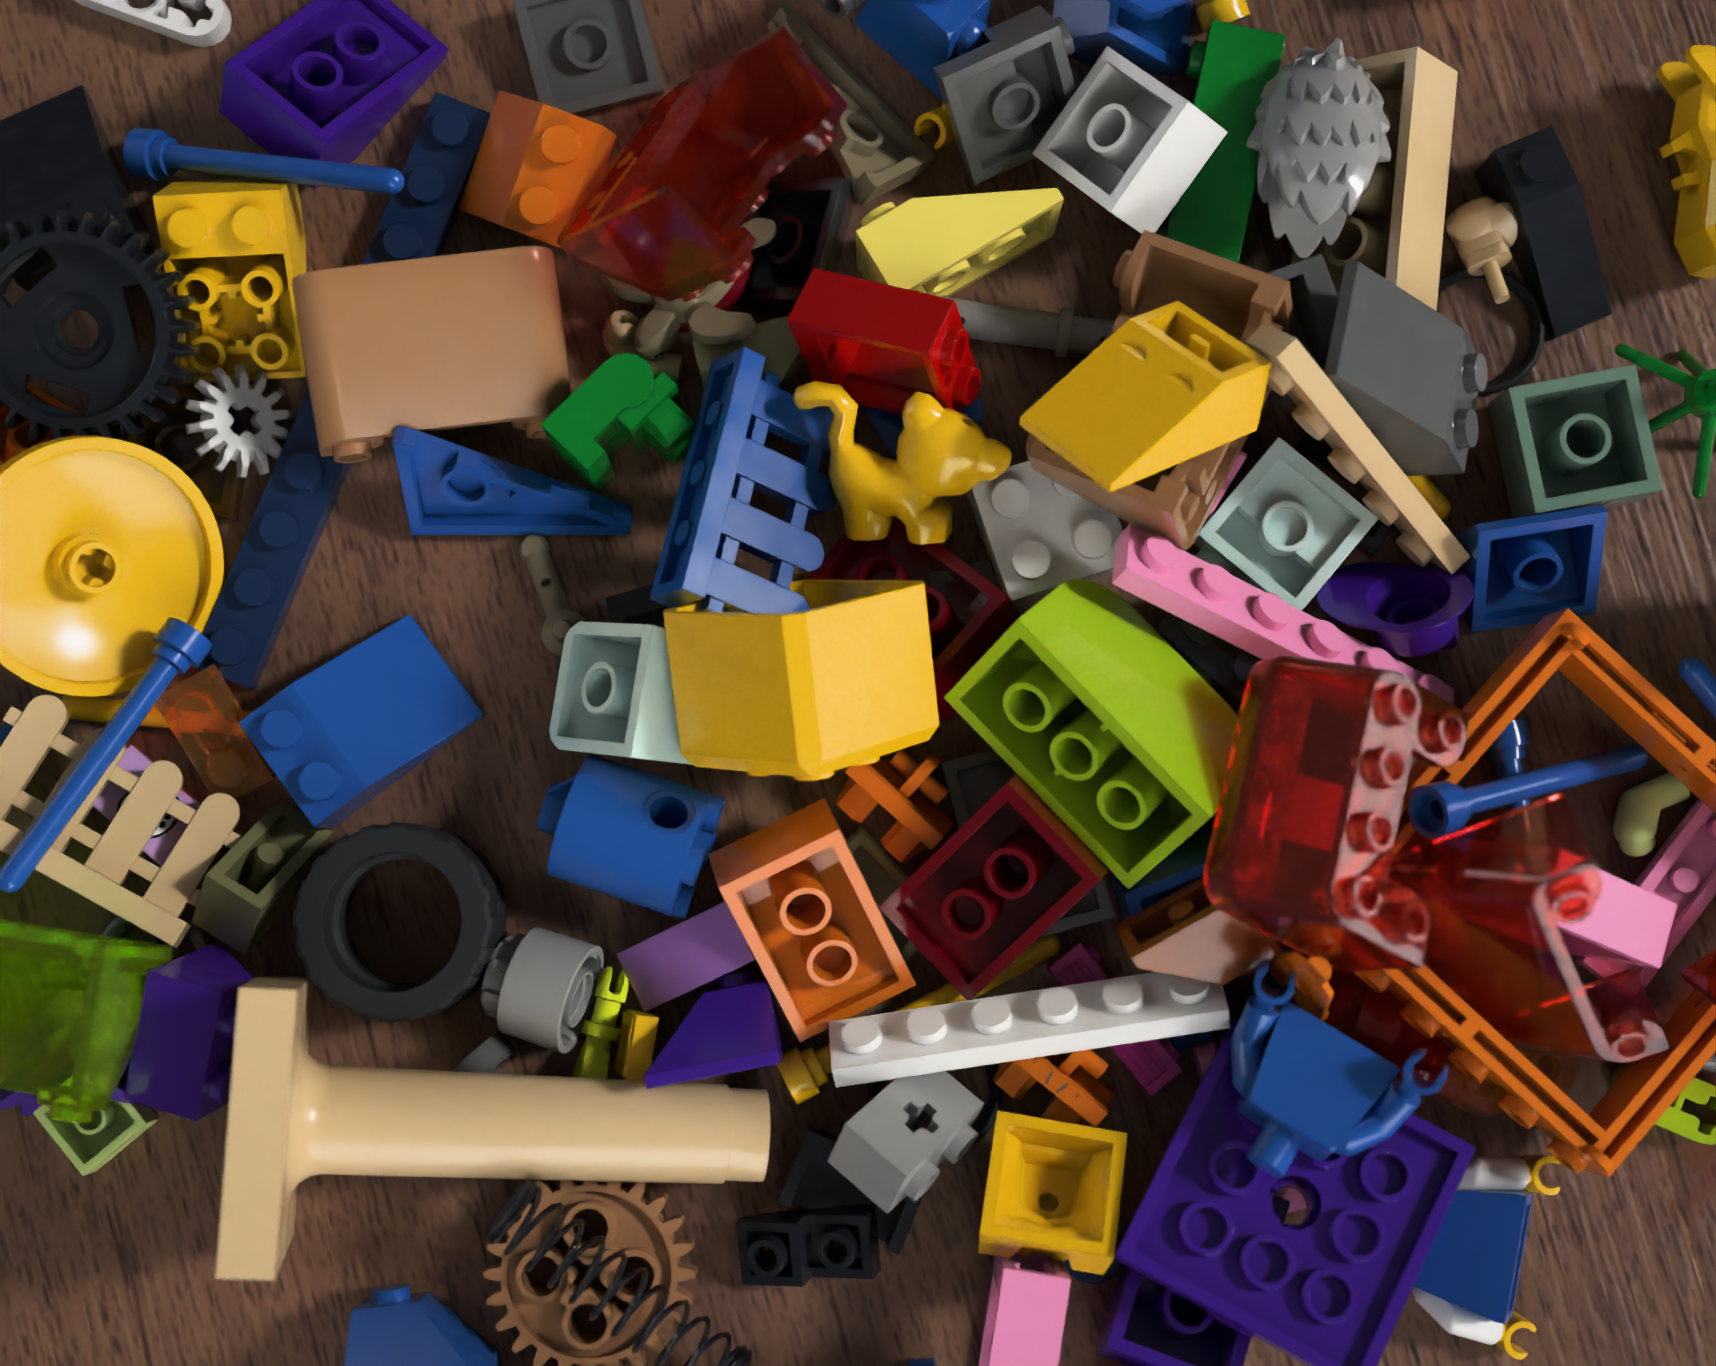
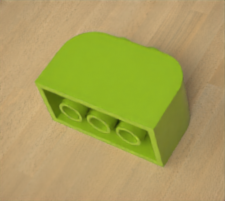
M1068 580L1056 587L1018 618L944 696V699L1128 889L1207 822L1247 778L1253 766V749L1249 735L1233 709L1126 600L1107 587L1088 580Z

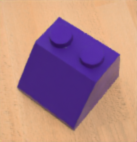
M211 944L148 970L123 1099L194 1121L200 1120L229 1103L238 987L252 980L253 977L225 947Z

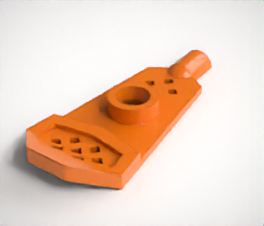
M1297 951L1280 954L1271 958L1267 971L1283 987L1288 982L1289 974L1293 968L1296 974V986L1291 998L1301 1009L1324 1022L1329 1016L1328 1008L1334 995L1328 983L1331 976V966L1328 961L1321 957L1307 959Z

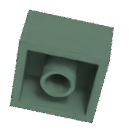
M1636 364L1509 387L1488 403L1512 518L1601 504L1608 509L1638 503L1663 490Z

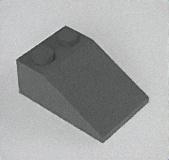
M1359 261L1345 263L1324 370L1325 375L1406 476L1465 473L1468 449L1475 447L1478 440L1479 428L1475 412L1478 392L1485 390L1488 379L1487 363L1484 355L1476 352L1464 328Z

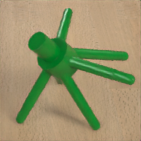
M1625 344L1617 345L1615 353L1619 357L1686 388L1683 402L1648 420L1652 434L1690 413L1702 419L1692 495L1697 499L1704 497L1716 429V369L1708 370L1685 349L1679 350L1676 356L1691 374Z

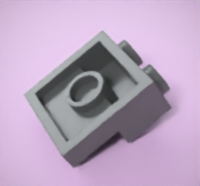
M1041 5L984 30L985 45L933 68L966 175L974 185L1036 158L1032 153L1082 83L1077 73L1071 71L1068 55L1074 53L1075 48L1066 23L1061 17L1053 19Z

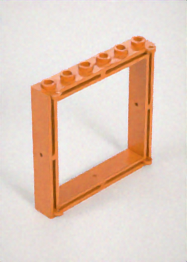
M1567 608L1543 616L1348 838L1345 855H1333L1296 897L1293 903L1307 915L1301 923L1310 934L1329 948H1333L1337 943L1356 960L1350 968L1359 979L1378 993H1382L1387 989L1405 1005L1399 1013L1409 1025L1429 1039L1436 1034L1454 1050L1448 1058L1458 1070L1478 1084H1481L1485 1079L1503 1095L1497 1104L1508 1116L1526 1129H1530L1535 1125L1552 1140L1546 1149L1557 1161L1577 1175L1586 1170L1609 1178L1716 1052V964L1592 1111L1587 1114L1355 901L1416 831L1408 814V800L1413 790L1419 786L1438 781H1449L1456 785L1557 669L1716 814V743Z

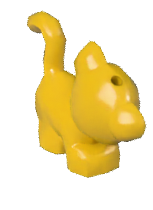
M814 381L798 386L793 394V401L800 410L829 407L833 413L827 434L830 448L828 473L834 494L842 508L846 536L854 541L884 539L888 536L893 517H897L905 524L908 540L913 544L943 543L952 533L953 508L945 499L940 497L966 494L980 482L992 481L1005 473L1010 466L1013 454L1008 446L996 439L986 438L975 421L956 410L943 408L930 394L916 392L906 401L902 412L904 429L899 435L896 450L897 459L887 458L863 444L854 442V427L858 405L841 385Z

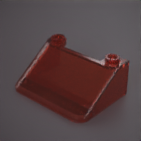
M1563 793L1552 795L1399 852L1388 858L1380 866L1376 876L1378 891L1404 946L1515 1048L1611 1062H1633L1670 1049L1635 969H1628L1582 985L1558 929L1557 922L1575 924L1588 918L1592 914L1595 903L1602 891L1600 875L1566 796Z

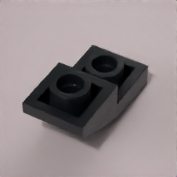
M829 1207L788 1210L741 1217L736 1221L742 1284L803 1287L811 1277L874 1279L881 1270L875 1207Z

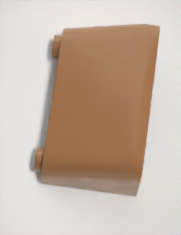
M1147 230L1143 231L1134 250L1127 249L1117 263L1113 285L1120 288L1119 300L1122 309L1107 338L1130 318L1175 301H1180L1246 346L1248 345L1245 341L1263 323L1294 336L1295 322L1290 281ZM1268 385L1266 388L1263 405L1271 391V388ZM1029 433L1026 452L1028 453L1027 457L1035 471L1125 522L1131 523L1152 535L1164 537L1173 543L1174 546L1186 551L1192 546L1199 535L1249 434L1112 492H1108L1055 451L1049 449L1031 433Z
M521 246L309 271L296 276L292 280L295 310L321 457L333 456L336 463H356L371 459L373 457L372 449L381 446L384 443L383 438L393 437L396 426H407L421 432H432L511 421L514 428L526 430L527 438H548L540 424L572 394L554 253L550 248Z

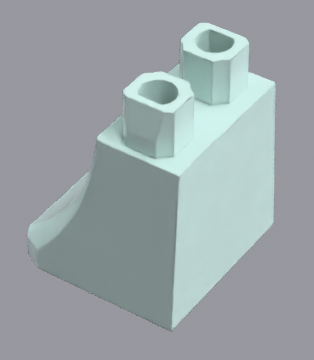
M579 621L568 630L564 638L549 729L550 739L559 750L693 765L681 755L666 630L664 628L648 624Z

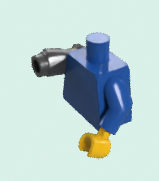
M818 0L824 11L835 19H842L866 1ZM868 0L856 17L854 24L942 100L943 98L933 68L986 44L983 31L988 29L990 0ZM944 103L941 107L920 115L915 121L914 132L916 136L928 133L936 123L938 124L940 138L935 143L934 149L956 141Z

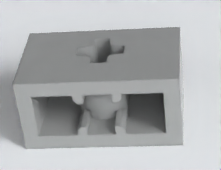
M946 1071L897 1078L845 1123L827 1162L888 1214L906 1196L910 1197L913 1201L918 1200L939 1175L940 1169L937 1166L945 1159L955 1164L966 1154L978 1137V1133L972 1126L984 1103Z

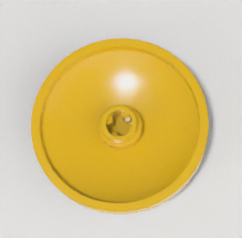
M94 435L69 436L46 441L22 451L0 466V664L4 668L33 685L55 693L82 697L109 696L127 692L134 688L155 659L151 655L156 646L153 638L169 617L187 623L203 635L221 593L224 554L221 535L209 504L193 481L180 468L165 457L135 443Z

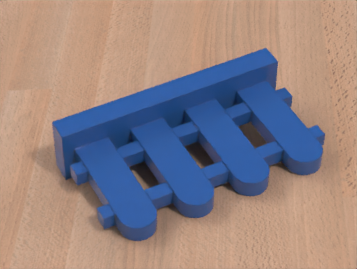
M742 347L711 362L650 595V600L669 608L702 599L700 612H722L725 609L730 612L784 614L810 610L806 599L789 589L793 573L803 574L816 570L824 560V548L821 541L815 535L805 531L804 527L808 514L815 516L828 512L836 506L838 501L834 494L830 477L818 472L821 457L830 458L827 434L833 414L829 407L800 410L793 401V395L779 388L780 376L770 371L762 373L766 357L746 347ZM769 431L801 446L798 462L765 447L764 443L767 432ZM753 489L787 504L784 521L749 505ZM738 548L773 563L769 580L734 565Z

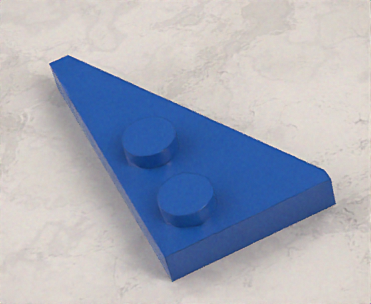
M396 426L393 448L411 535H631L633 513L632 506L410 427Z

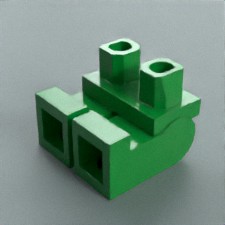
M631 353L616 354L606 360L540 424L549 438L548 440L554 451L598 494L616 477L609 459L626 442L639 455L650 446L671 467H674L688 453L695 427L694 421L683 411L677 384L664 372L655 379L653 370L647 361Z

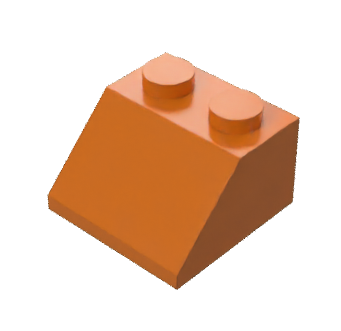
M499 90L458 209L576 254L617 135L598 123L545 103Z

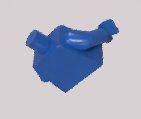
M1265 959L1256 967L1254 989L1257 996L1248 998L1230 1039L1232 1081L1235 1089L1243 1096L1239 1112L1263 1127L1247 1154L1248 1160L1264 1172L1277 1178H1283L1298 1150L1317 1161L1323 1162L1333 1152L1339 1155L1353 1156L1390 1138L1420 1105V1095H1431L1441 1089L1448 1076V1066L1434 1080L1429 1081L1420 1078L1415 1072L1414 1064L1428 1050L1420 1048L1410 1055L1404 1065V1080L1395 1079L1401 1068L1288 1001L1294 994L1296 986V974L1293 968L1286 985L1281 988L1267 986L1263 981V977L1268 970L1270 959Z

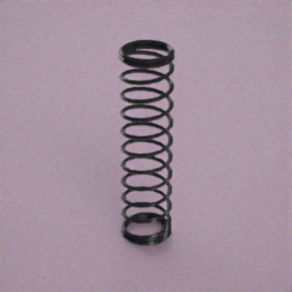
M526 1179L516 1188L484 1233L485 1240L490 1239V1244L497 1243L521 1216L536 1193L525 1219L504 1250L505 1256L510 1255L541 1220L557 1209V1214L549 1231L526 1266V1272L532 1271L536 1264L562 1236L576 1225H579L567 1254L548 1281L547 1288H552L583 1252L594 1243L600 1241L598 1251L587 1273L568 1299L569 1305L576 1302L584 1289L605 1267L621 1257L617 1273L602 1300L590 1314V1321H594L599 1316L606 1304L627 1282L642 1273L638 1290L625 1314L611 1330V1337H616L631 1315L650 1296L662 1289L663 1296L649 1326L633 1345L632 1354L640 1351L653 1330L666 1316L683 1305L684 1313L672 1339L657 1356L653 1366H662L677 1342L702 1321L705 1322L702 1338L694 1354L683 1366H695L705 1350L723 1337L726 1338V1346L717 1366H750L753 1357L752 1350L747 1349L746 1345H741L731 1351L732 1337L729 1332L718 1333L708 1339L711 1330V1320L708 1316L697 1317L686 1325L690 1313V1303L688 1300L676 1301L665 1309L669 1296L667 1284L655 1285L643 1294L648 1279V1271L645 1267L634 1269L622 1278L627 1262L625 1251L613 1253L599 1264L606 1245L604 1235L592 1237L577 1249L584 1233L585 1225L583 1219L571 1221L555 1234L563 1215V1205L561 1202L551 1204L532 1220L541 1201L542 1189L536 1183L531 1184V1179Z

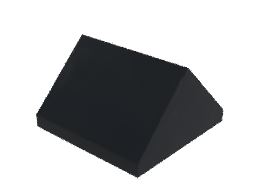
M845 177L759 183L750 220L753 218L773 220L777 226V234L766 245L752 249L750 276L735 304L780 316H787L793 309L814 268L836 273L853 210L852 181Z

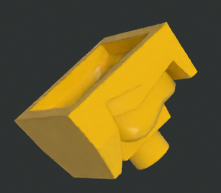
M997 1110L979 1233L978 1253L1009 1259L1016 1252H1019L1021 1255H1031L1032 1253L1040 1256H1049L1059 1262L1069 1259L1072 1270L1104 1275L1115 1257L1128 1133Z

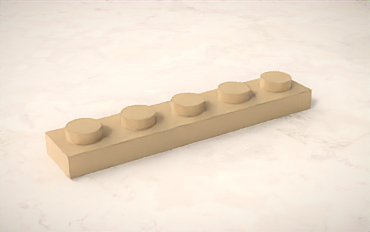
M1263 323L1245 342L1252 350L1272 362L1267 385L1281 396H1284L1286 393L1298 406L1291 413L1297 423L1316 440L1325 439L1333 449L1327 456L1333 467L1351 483L1356 484L1359 481L1368 492L1362 498L1365 506L1384 524L1390 526L1393 523L1401 533L1395 540L1400 549L1421 567H1424L1430 561L1448 573L1454 574L1471 556L1298 339L1271 325Z

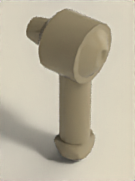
M537 534L527 535L521 540L518 550L520 559L526 562L547 617L542 626V641L553 655L561 659L564 638L568 630L579 621H587L577 612L571 611L549 554L550 545L545 537Z

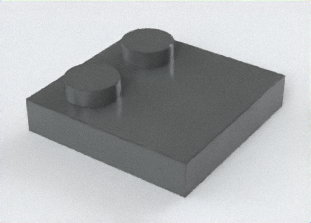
M512 0L539 102L577 116H583L665 95L641 0Z

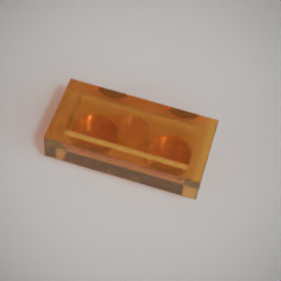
M214 663L166 689L155 703L211 795L214 793H225L237 799L277 776L238 723L246 715Z

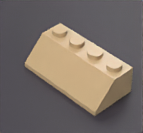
M1417 46L1355 60L1363 67V72H1368L1371 75L1370 81L1379 90L1384 99L1382 109L1391 125L1389 131L1386 132L1391 149V161L1376 163L1367 189L1363 191L1359 204L1352 215H1347L1343 229L1335 243L1331 247H1327L1322 238L1317 248L1308 258L1322 253L1338 299L1345 263L1359 261L1437 311L1458 71ZM1292 250L1291 264L1302 261L1297 258Z

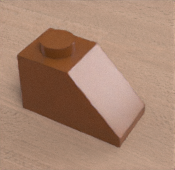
M1229 862L1113 927L1138 969L1225 985L1239 976H1246L1255 972L1256 967L1261 961L1271 959L1282 953L1250 890Z

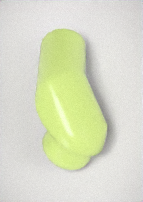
M1670 772L1634 786L1620 796L1613 824V834L1615 839L1619 841L1621 851L1626 855L1641 857L1650 853L1656 843L1654 836L1657 832L1660 810L1690 798V790Z

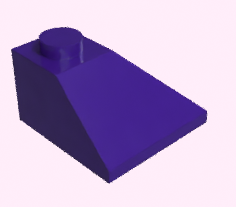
M754 969L728 973L718 977V988L707 990L702 994L644 1075L646 1089L780 1064L785 1052L774 993L767 979L756 981Z

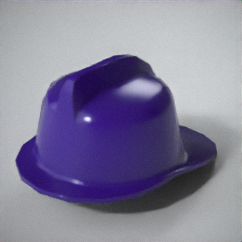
M1361 562L1336 570L1318 591L1317 603L1323 613L1337 623L1368 629L1386 652L1394 656L1411 658L1425 656L1437 650H1450L1456 647L1459 639L1458 616L1466 610L1473 599V584L1466 574L1459 571L1450 574L1440 567H1416L1383 562Z

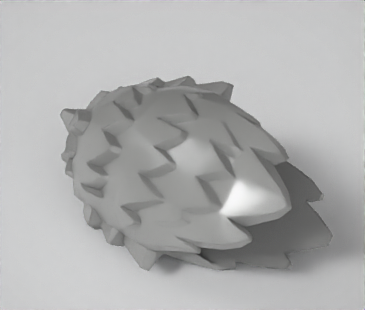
M1336 38L1321 52L1307 46L1303 47L1297 59L1281 68L1277 75L1265 84L1260 95L1262 102L1255 112V121L1257 123L1246 144V147L1259 151L1257 163L1258 195L1262 204L1268 203L1273 237L1278 241L1284 235L1299 260L1307 259L1317 248L1322 238L1327 247H1331L1335 243L1343 229L1347 215H1352L1359 204L1363 191L1367 189L1376 163L1391 161V149L1386 137V132L1389 131L1391 125L1382 109L1384 99L1379 90L1370 81L1371 75L1368 72H1363V67L1353 57H1345L1343 43L1340 38Z

